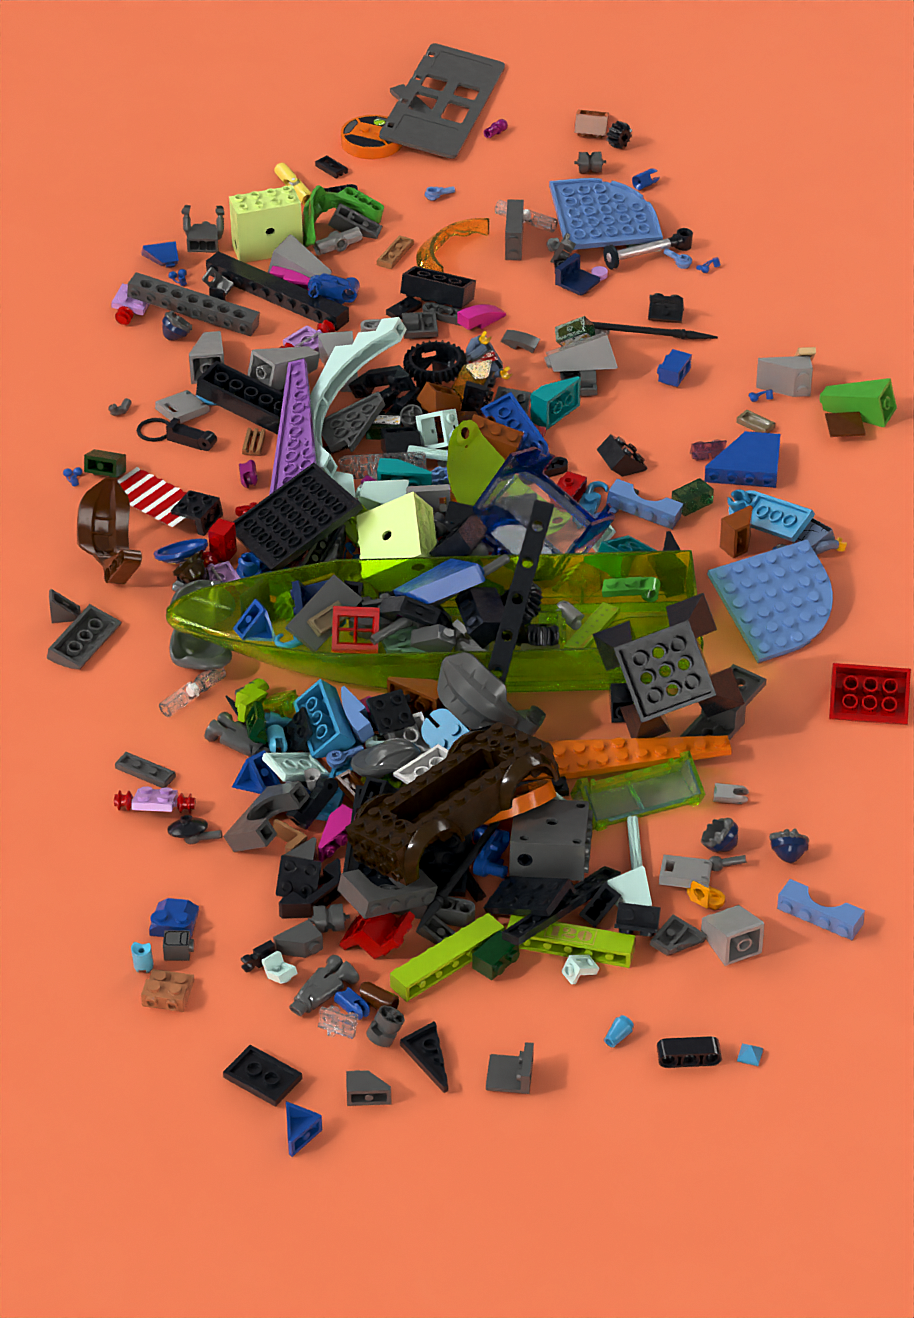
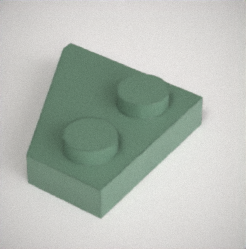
M416 625L401 629L381 641L387 655L430 657V653L410 646L411 632L413 629H418Z

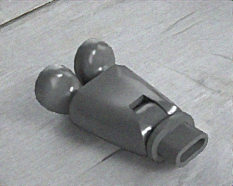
M227 712L220 713L217 720H212L205 731L204 737L209 742L215 741L220 736L221 744L248 757L263 750L266 753H271L267 744L251 741L247 735V727L240 721L234 722L232 715Z
M331 955L326 961L327 965L324 968H318L293 998L294 1002L289 1006L290 1010L301 1017L305 1012L310 1013L344 988L342 981L348 984H356L359 981V975L355 968L347 961L343 963L339 956Z

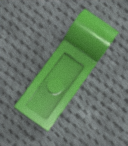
M655 577L604 579L602 595L603 597L641 595L645 601L654 602L658 599L661 583Z

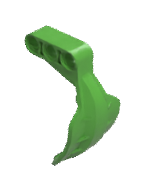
M317 185L303 208V245L308 247L315 244V221L322 212L337 208L339 203L376 223L381 222L384 206L352 187H346L339 193L326 192L322 186Z

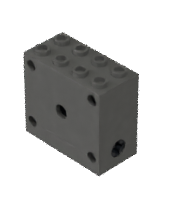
M552 799L534 809L513 816L510 838L509 876L569 878L574 881H584V873L589 872L593 810H589V801Z

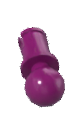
M499 119L497 122L492 123L489 128L483 131L484 136L491 138L495 134L505 131L508 127L507 121Z

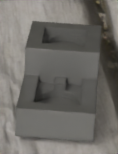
M507 330L500 342L513 349L520 346L533 353L540 339L524 332Z

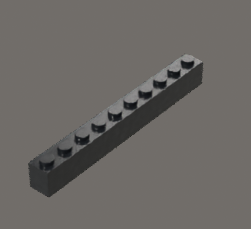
M219 251L206 260V271L213 267L221 276L232 281L235 287L317 323L328 320L333 323L336 331L349 322V308L321 295L313 298V294L310 297L308 294L309 290Z

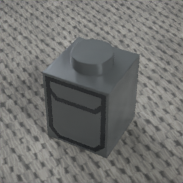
M164 931V960L190 961V952H194V939H190V931Z

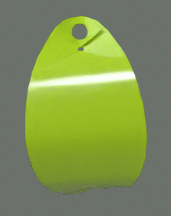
M465 420L453 430L448 445L447 474L451 490L458 503L484 508L483 516L489 515L485 510L488 494L508 491L510 495L537 492L538 500L552 503L517 474L482 435L477 423L472 420ZM464 427L469 430L467 439H464L461 435V430ZM554 505L546 536L562 529L572 517L571 512L563 511ZM559 518L564 519L561 523H553V521ZM505 524L504 530L499 532V536L503 539L523 541L526 530H521L520 532L508 531Z

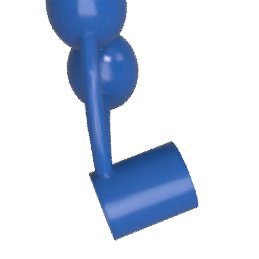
M715 257L703 265H698L696 269L707 273L712 262L714 267H719L721 264L719 258Z
M185 269L178 271L179 282L174 279L177 277L175 271L168 274L169 278L181 286L187 284L185 279L187 271Z
M769 389L756 394L751 392L748 396L752 402L758 401L759 396L766 393V399H773V390Z
M76 467L72 472L71 469L67 468L63 471V475L72 483V486H78L77 476L81 475L83 470L80 467Z
M347 542L345 544L344 561L350 562V560H346L347 550L353 556L352 560L358 559L360 554L354 555L353 552L356 548L351 542Z

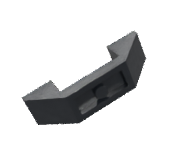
M400 365L368 370L348 385L355 398L368 397L372 394L374 388L379 386L396 384L400 392L416 389L410 375Z
M408 596L383 598L379 607L380 617L395 622L397 615H400L425 626L440 624L454 630L452 622L442 610Z
M337 858L323 868L324 884L306 899L294 891L283 897L279 901V917L282 919L312 918L314 916L313 906L325 905L327 907L341 896V893L338 891L341 877L340 860Z

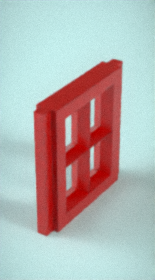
M333 606L331 652L378 654V643L376 645L373 643H357V632H369L374 635L379 631L380 608ZM340 617H354V628L339 627ZM358 617L373 618L372 629L358 628ZM339 631L354 632L353 642H339Z

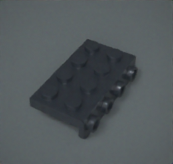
M506 876L483 908L489 914H532L534 916L550 917L564 896L574 897L577 891L569 878Z

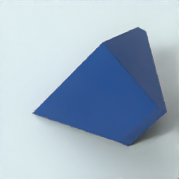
M254 599L233 627V630L244 641L274 642L276 637L268 612L257 599Z
M265 750L246 759L232 788L261 794L267 786L281 784L276 773L262 760L264 753H266Z
M286 1101L289 1155L293 1157L322 1131V1116Z

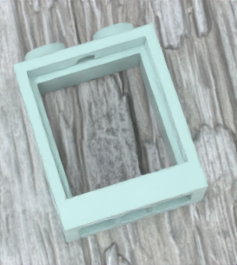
M456 409L415 416L421 447L434 449L448 447L454 425L455 428L458 426ZM438 416L441 419L444 442L438 443L434 417Z

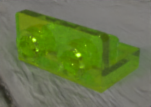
M295 689L274 693L260 702L263 703V709H268L269 711L279 709L282 718L295 711L293 702L299 696Z

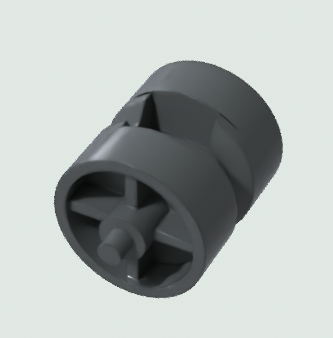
M579 152L577 161H574V164L579 166V173H587L589 170H592L594 173L602 172V165L606 163V160L602 159L601 152H592L591 155L588 152Z
M411 404L401 410L400 419L403 427H417L415 416L423 415L422 409L419 406Z
M333 904L329 908L321 905L313 906L314 916L308 918L321 933L327 932L328 929L336 932L345 931L344 921L350 919V914L345 915L343 913V904Z
M381 1006L366 1032L369 1040L378 1046L390 1047L405 1021L403 1014L391 1006Z

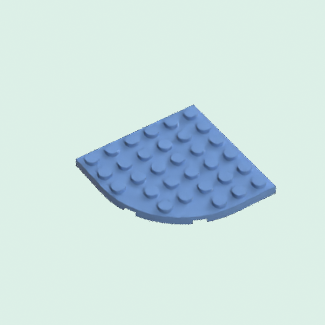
M600 178L549 181V188L562 237L566 233L570 234L569 240L576 243L574 250L599 248L609 245L642 244L663 240L659 221L650 202L643 199V195L635 189L616 181H611V183L604 182Z
M808 540L708 570L707 575L757 663L794 652L808 645L812 639L821 633L829 619L833 603L831 582Z

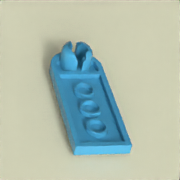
M734 490L731 496L735 502L729 497L727 500L729 515L751 505L753 507L751 528L792 542L797 540L815 515L811 509L753 490Z
M443 708L434 710L429 714L440 725L438 728L436 723L429 718L424 720L421 728L422 737L431 748L439 744L449 750L457 738L470 732L467 726L460 722L449 710Z

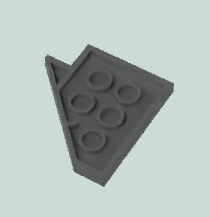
M379 391L324 418L321 434L331 453L341 450L346 445H348L351 452L355 450L385 406Z

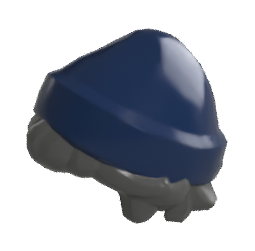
M174 311L165 313V317L162 320V331L166 339L177 340L186 337L190 330H192V324L188 323L181 316L176 315V313L174 314Z
M728 817L720 818L719 820L713 819V824H708L706 831L703 832L701 843L713 852H727L735 848L738 843V825L733 819Z
M785 829L783 832L771 833L769 836L772 850L775 851L781 860L787 863L796 862L808 850L809 838L806 835L799 834L796 829L792 831Z

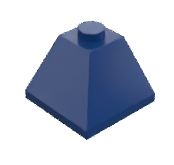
M176 241L144 245L142 247V256L161 266L170 268L178 264Z

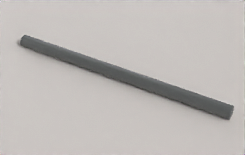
M504 554L484 566V578L509 563V557ZM460 592L440 599L438 601H435L433 603H430L428 605L436 608L442 603L454 597L455 595L459 594ZM401 617L370 636V640L376 645L413 621Z

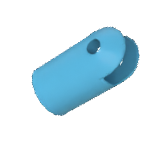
M279 725L269 726L266 729L269 750L271 753H276L277 747L281 748V753H286L288 744L283 728Z
M134 942L131 946L134 968L138 973L139 970H146V973H149L154 965L150 943L140 944Z

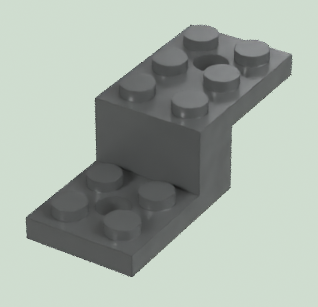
M733 664L731 668L737 684L744 685L739 686L745 704L709 718L701 710V715L680 737L706 736L708 734L711 736L728 735L730 740L745 724L746 706L766 686L767 679Z

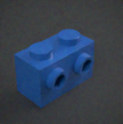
M672 349L670 354L666 355L664 362L658 366V382L678 387L691 369L692 354Z

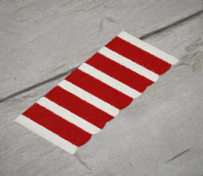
M138 467L117 480L128 495L132 507L171 527L186 518L171 514V509L187 493L183 492L182 489L176 488L172 484L166 483L164 480L158 479L144 470H140Z

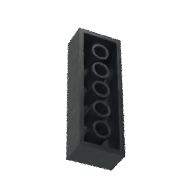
M217 360L197 379L196 395L278 435L284 393Z

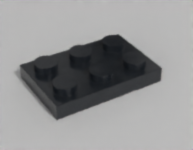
M249 1045L223 1071V1078L276 1107L302 1080V1073L256 1047Z

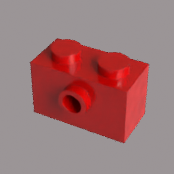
M567 471L563 477H560L557 485L551 489L552 504L572 510L587 489V477Z
M219 518L208 530L210 552L214 554L218 562L222 563L229 561L237 552L235 523Z

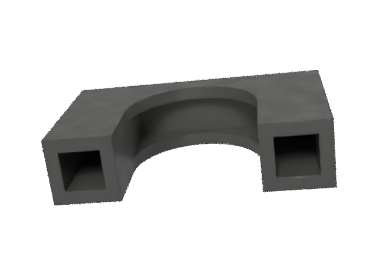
M300 781L267 786L223 837L233 852L267 847L277 835L269 819L281 812L300 809L310 795Z
M419 868L420 878L406 886L389 877L398 890L383 889L374 885L358 869L341 873L338 891L364 919L429 905L435 898L438 886Z

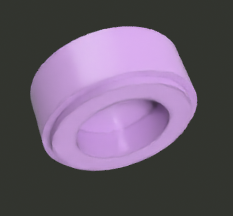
M596 266L592 268L591 274L600 277L601 281L608 277V270L603 266Z

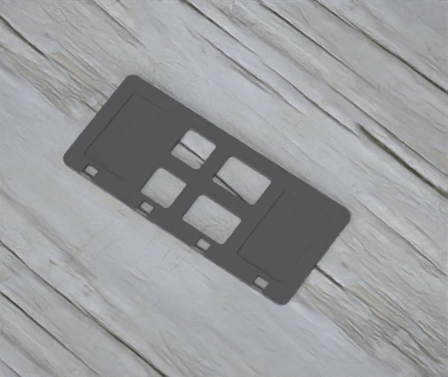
M431 44L387 118L385 125L380 130L379 137L386 141L446 158H456L504 71L505 64L498 60L444 45ZM427 77L447 82L442 91L422 86ZM458 86L479 91L475 100L454 95ZM416 95L437 100L429 114L409 109ZM448 104L469 109L462 123L441 118Z

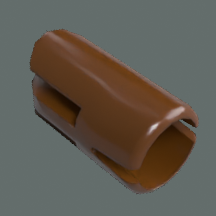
M371 982L361 984V998L377 1010L384 1005L395 1009L398 1008L399 997Z

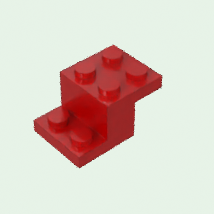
M408 911L398 918L394 914L389 913L364 919L358 914L340 941L339 946L346 950L351 946L359 945L373 959L381 955L386 956L391 949H397L403 944V937L411 930L413 926L411 923L415 915Z

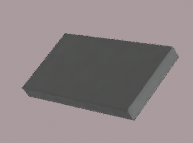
M333 574L288 623L285 629L315 653L332 635V629L318 637L307 621L336 601H339L342 606L357 607L363 598Z

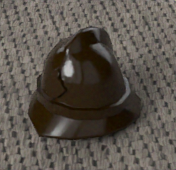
M203 550L198 551L173 571L174 576L180 577L185 583L196 580H210L209 572L202 558Z

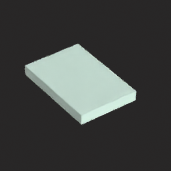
M310 752L264 753L262 760L283 782L306 781L304 771L309 768L318 769L321 772V777H329L330 775L317 759L312 758Z

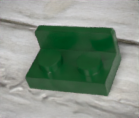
M258 701L254 702L246 718L247 735L255 743L261 742L266 744L265 711L263 710V703Z

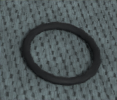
M162 418L147 419L138 425L136 431L143 440L161 441L167 438V434L162 437L149 438L142 435L140 429L149 422H162L166 425L169 422Z

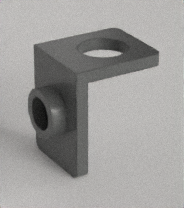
M210 267L202 278V281L209 287L213 286L224 290L225 296L234 286L232 281L221 276L213 267ZM214 273V279L211 282H209V275Z

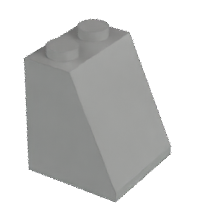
M740 905L702 918L701 931L707 934V942L724 966L762 953L765 924Z

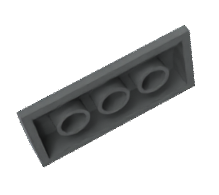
M89 604L48 648L47 659L64 667L81 669L121 625V621Z

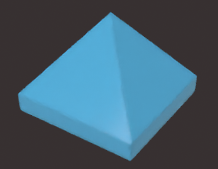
M742 1043L737 1062L759 1066L763 1048Z

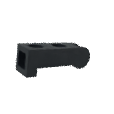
M173 418L166 426L167 440L204 451H209L217 442V436L213 432L202 431L180 424V419Z
M327 776L318 778L316 787L309 794L310 797L301 808L290 810L285 815L299 828L307 830L338 790V782L334 778Z

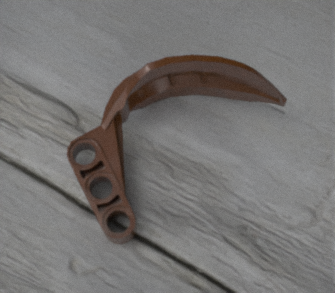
M106 477L82 497L77 515V544L82 550L93 555L103 566L106 583L125 584L141 565L142 554L139 550H128L130 502L128 495L117 479Z

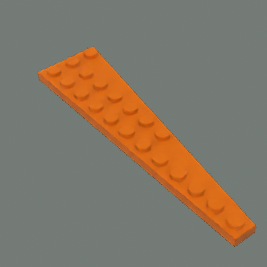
M728 735L657 738L617 737L614 739L545 741L553 747V754L559 767L560 777L565 776L566 779L732 755ZM541 773L536 778L529 775L522 781L546 779L553 777Z

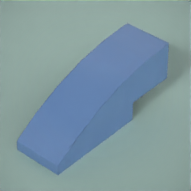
M345 686L341 687L342 705L349 725L358 740L363 743L374 736L371 723L368 721L367 709Z

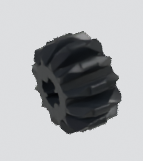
M617 121L615 124L612 123V127L609 128V132L606 134L608 136L606 140L612 147L622 149L623 146H627V142H630L632 129L625 122Z
M538 623L529 625L526 631L527 642L534 646H554L559 643V628L555 624Z

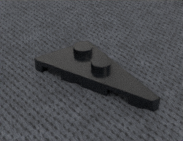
M433 1021L400 1039V1046L445 1093L448 1091L447 1075L444 1069L437 1025Z

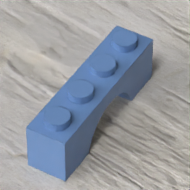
M616 479L609 489L606 502L609 506L672 530L681 518L683 503L667 497L659 501L645 500L635 493L633 484L620 479Z
M789 879L778 894L777 909L847 939L853 940L863 926L865 910L849 903H844L837 907L821 906L810 898L808 886Z

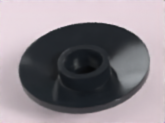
M184 815L179 820L171 823L167 831L173 837H192L203 833L208 828V823L202 818Z

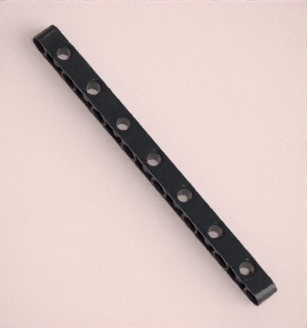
M535 499L488 666L490 672L500 671L502 673L499 679L504 684L554 508V504ZM534 525H540L543 529L541 531H535L532 527ZM530 561L533 565L530 568H526L522 563ZM519 597L523 602L521 604H514L512 599ZM504 634H510L512 636V639L510 641H504L502 639V636ZM491 725L479 729H471L470 731L487 730Z

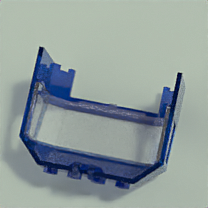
M530 447L510 453L473 506V512L488 529L484 533L485 538L482 541L494 549L491 557L496 559L506 554L510 559V562L507 564L516 568L535 499L554 504L534 581L556 579L571 572L602 537L615 519V515L609 511L611 508L610 503H607L597 518L591 515L544 474V471L555 455L549 453L546 456L541 453V449ZM534 525L532 527L535 531H541L543 529L540 525ZM530 561L522 563L526 568H530L533 565Z

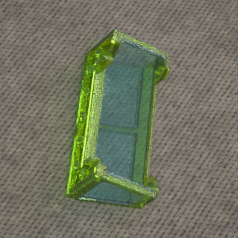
M690 751L680 753L681 758L675 760L671 758L667 763L598 781L591 779L588 782L587 777L578 779L570 793L573 801H589V810H593L592 830L596 829V831L604 830L613 824L625 822L629 816L640 818L685 805L696 806L701 803L706 794Z

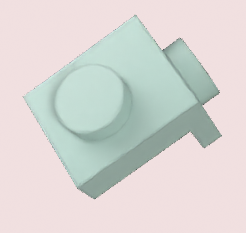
M279 951L262 959L267 978L283 984L289 982L293 976L298 974L295 966L284 962Z

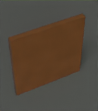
M860 412L825 413L830 437L865 436L866 433Z

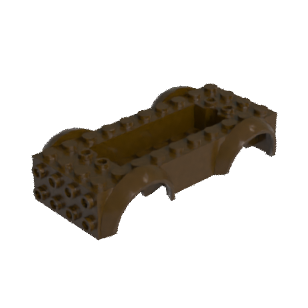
M501 722L493 724L487 730L470 731L461 735L452 743L444 760L432 766L422 775L417 776L415 780L401 787L396 793L375 795L359 807L353 822L345 827L348 834L347 839L354 851L353 857L357 862L367 865L370 869H374L396 882L406 886L420 878L419 863L426 847L438 839L445 842L454 832L457 833L463 843L466 835L499 812L512 808L513 795L520 781L529 775L536 778L541 773L553 777L555 782L558 781L560 778L559 767L555 761L553 747L548 742Z

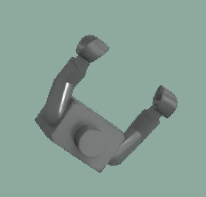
M191 205L184 206L181 212L184 214L183 230L187 235L188 252L217 253L219 251L218 240L222 238L224 231L223 206H216L215 211L218 215L216 225L204 221L202 224H193V226H191V218L189 216Z

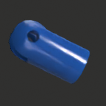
M651 168L634 176L632 184L635 189L641 190L656 183L660 176L651 179L650 174L658 170Z
M349 987L345 991L335 994V1003L353 1018L361 1020L363 1016L367 1017L369 1015V1004Z

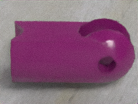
M249 460L246 463H240L241 484L245 488H249L248 484L256 486L258 479L255 462Z

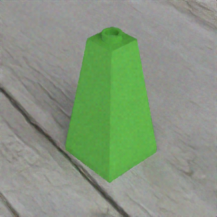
M891 378L826 386L819 398L824 411L831 413L860 412L862 422L879 427H885L897 409Z

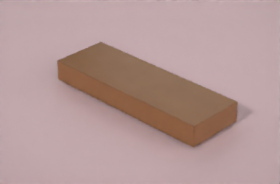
M399 235L378 258L377 266L392 269L414 245V239Z

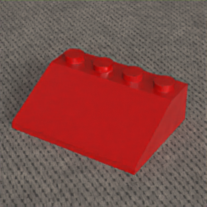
M833 663L829 719L908 725L911 669Z

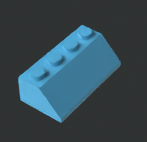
M319 679L293 702L296 712L301 707L307 709L313 731L312 736L307 740L312 758L326 757L329 752L334 750L344 752L356 743L338 692L334 686Z

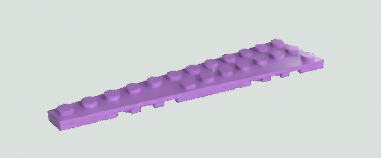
M304 358L288 362L270 494L312 463L316 464L308 370Z

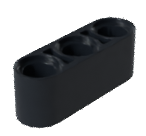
M712 1036L666 1038L660 1040L656 1045L659 1065L664 1068L714 1066L722 1060L719 1040Z

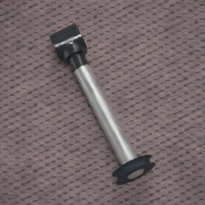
M680 228L677 230V234H673L671 238L622 250H617L613 245L605 246L603 251L604 261L607 267L612 270L613 268H618L619 260L671 247L687 251L692 246L693 232L688 228Z

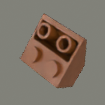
M426 382L417 397L421 407L429 413L449 409L461 411V398L449 387ZM440 416L434 417V420H440Z
M751 505L721 519L720 548L732 558L748 552L753 512Z

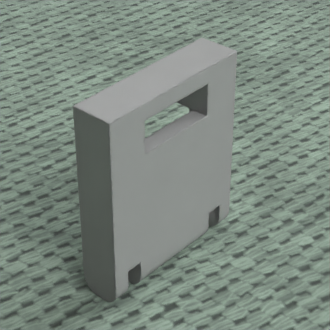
M188 390L155 402V409L170 421L173 418L180 419V423L202 416L210 411L208 405ZM169 406L172 407V408H173L174 410H176L177 412H172V411L169 409Z
M450 484L408 486L406 488V494L415 492L433 508V513H442L445 518L450 502ZM446 497V504H439V498Z
M663 855L659 885L691 888L692 881H695L708 888L713 863L708 859Z

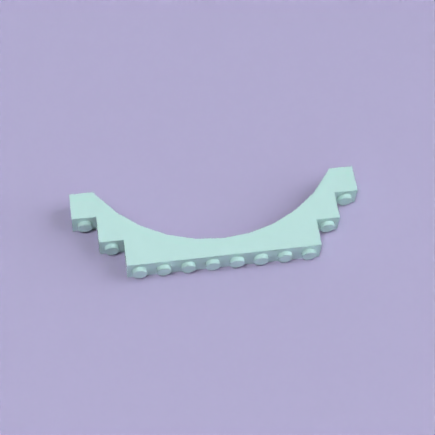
M399 317L381 319L376 331L359 332L352 345L335 346L310 394L316 464L331 478L338 466L331 455L323 448L321 436L323 421L328 408L340 389L362 366L381 352L401 342L407 329Z

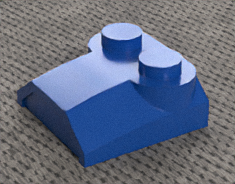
M167 898L159 902L155 912L151 915L150 936L164 937V931H190L191 939L199 913V906L184 899Z

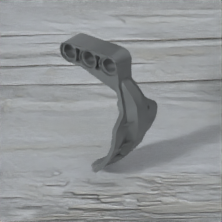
M461 652L449 655L442 661L437 687L438 696L443 705L468 728L474 730L501 722L533 736L543 723L546 714L537 706L533 705L530 709L516 711L507 701V688L504 682L490 672L473 654Z

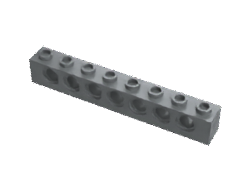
M137 272L128 282L127 297L248 336H252L259 325L260 312Z

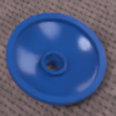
M199 538L169 544L156 550L154 557L158 561L167 564L181 565L198 551L203 550L204 552L208 546L207 539Z

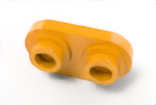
M692 881L691 888H687V895L690 897V900L706 909L717 910L725 904L724 893L711 886L707 888Z

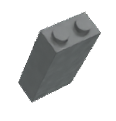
M507 200L505 260H522L524 200Z

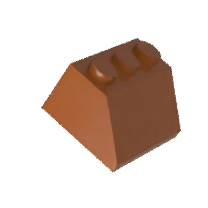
M474 414L472 421L477 423L482 435L512 467L522 445L524 433ZM467 429V432H466V435H465V438H464V439H467L468 436H469V430H468V429Z

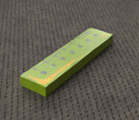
M602 602L566 642L564 651L581 657L595 641L592 634L605 630L618 616L620 608Z

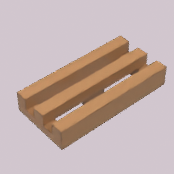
M251 428L247 429L242 454L260 456L265 429H261V431H258V428H255L254 431H251ZM251 436H253V437H252V441H251V445H250V449H249V451H248V446H249L250 438H251ZM257 436H260L256 451H253Z

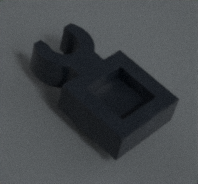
M269 940L254 948L253 954L244 955L241 958V961L244 963L241 968L247 973L253 970L255 966L258 968L263 967L262 959L276 952L275 944Z

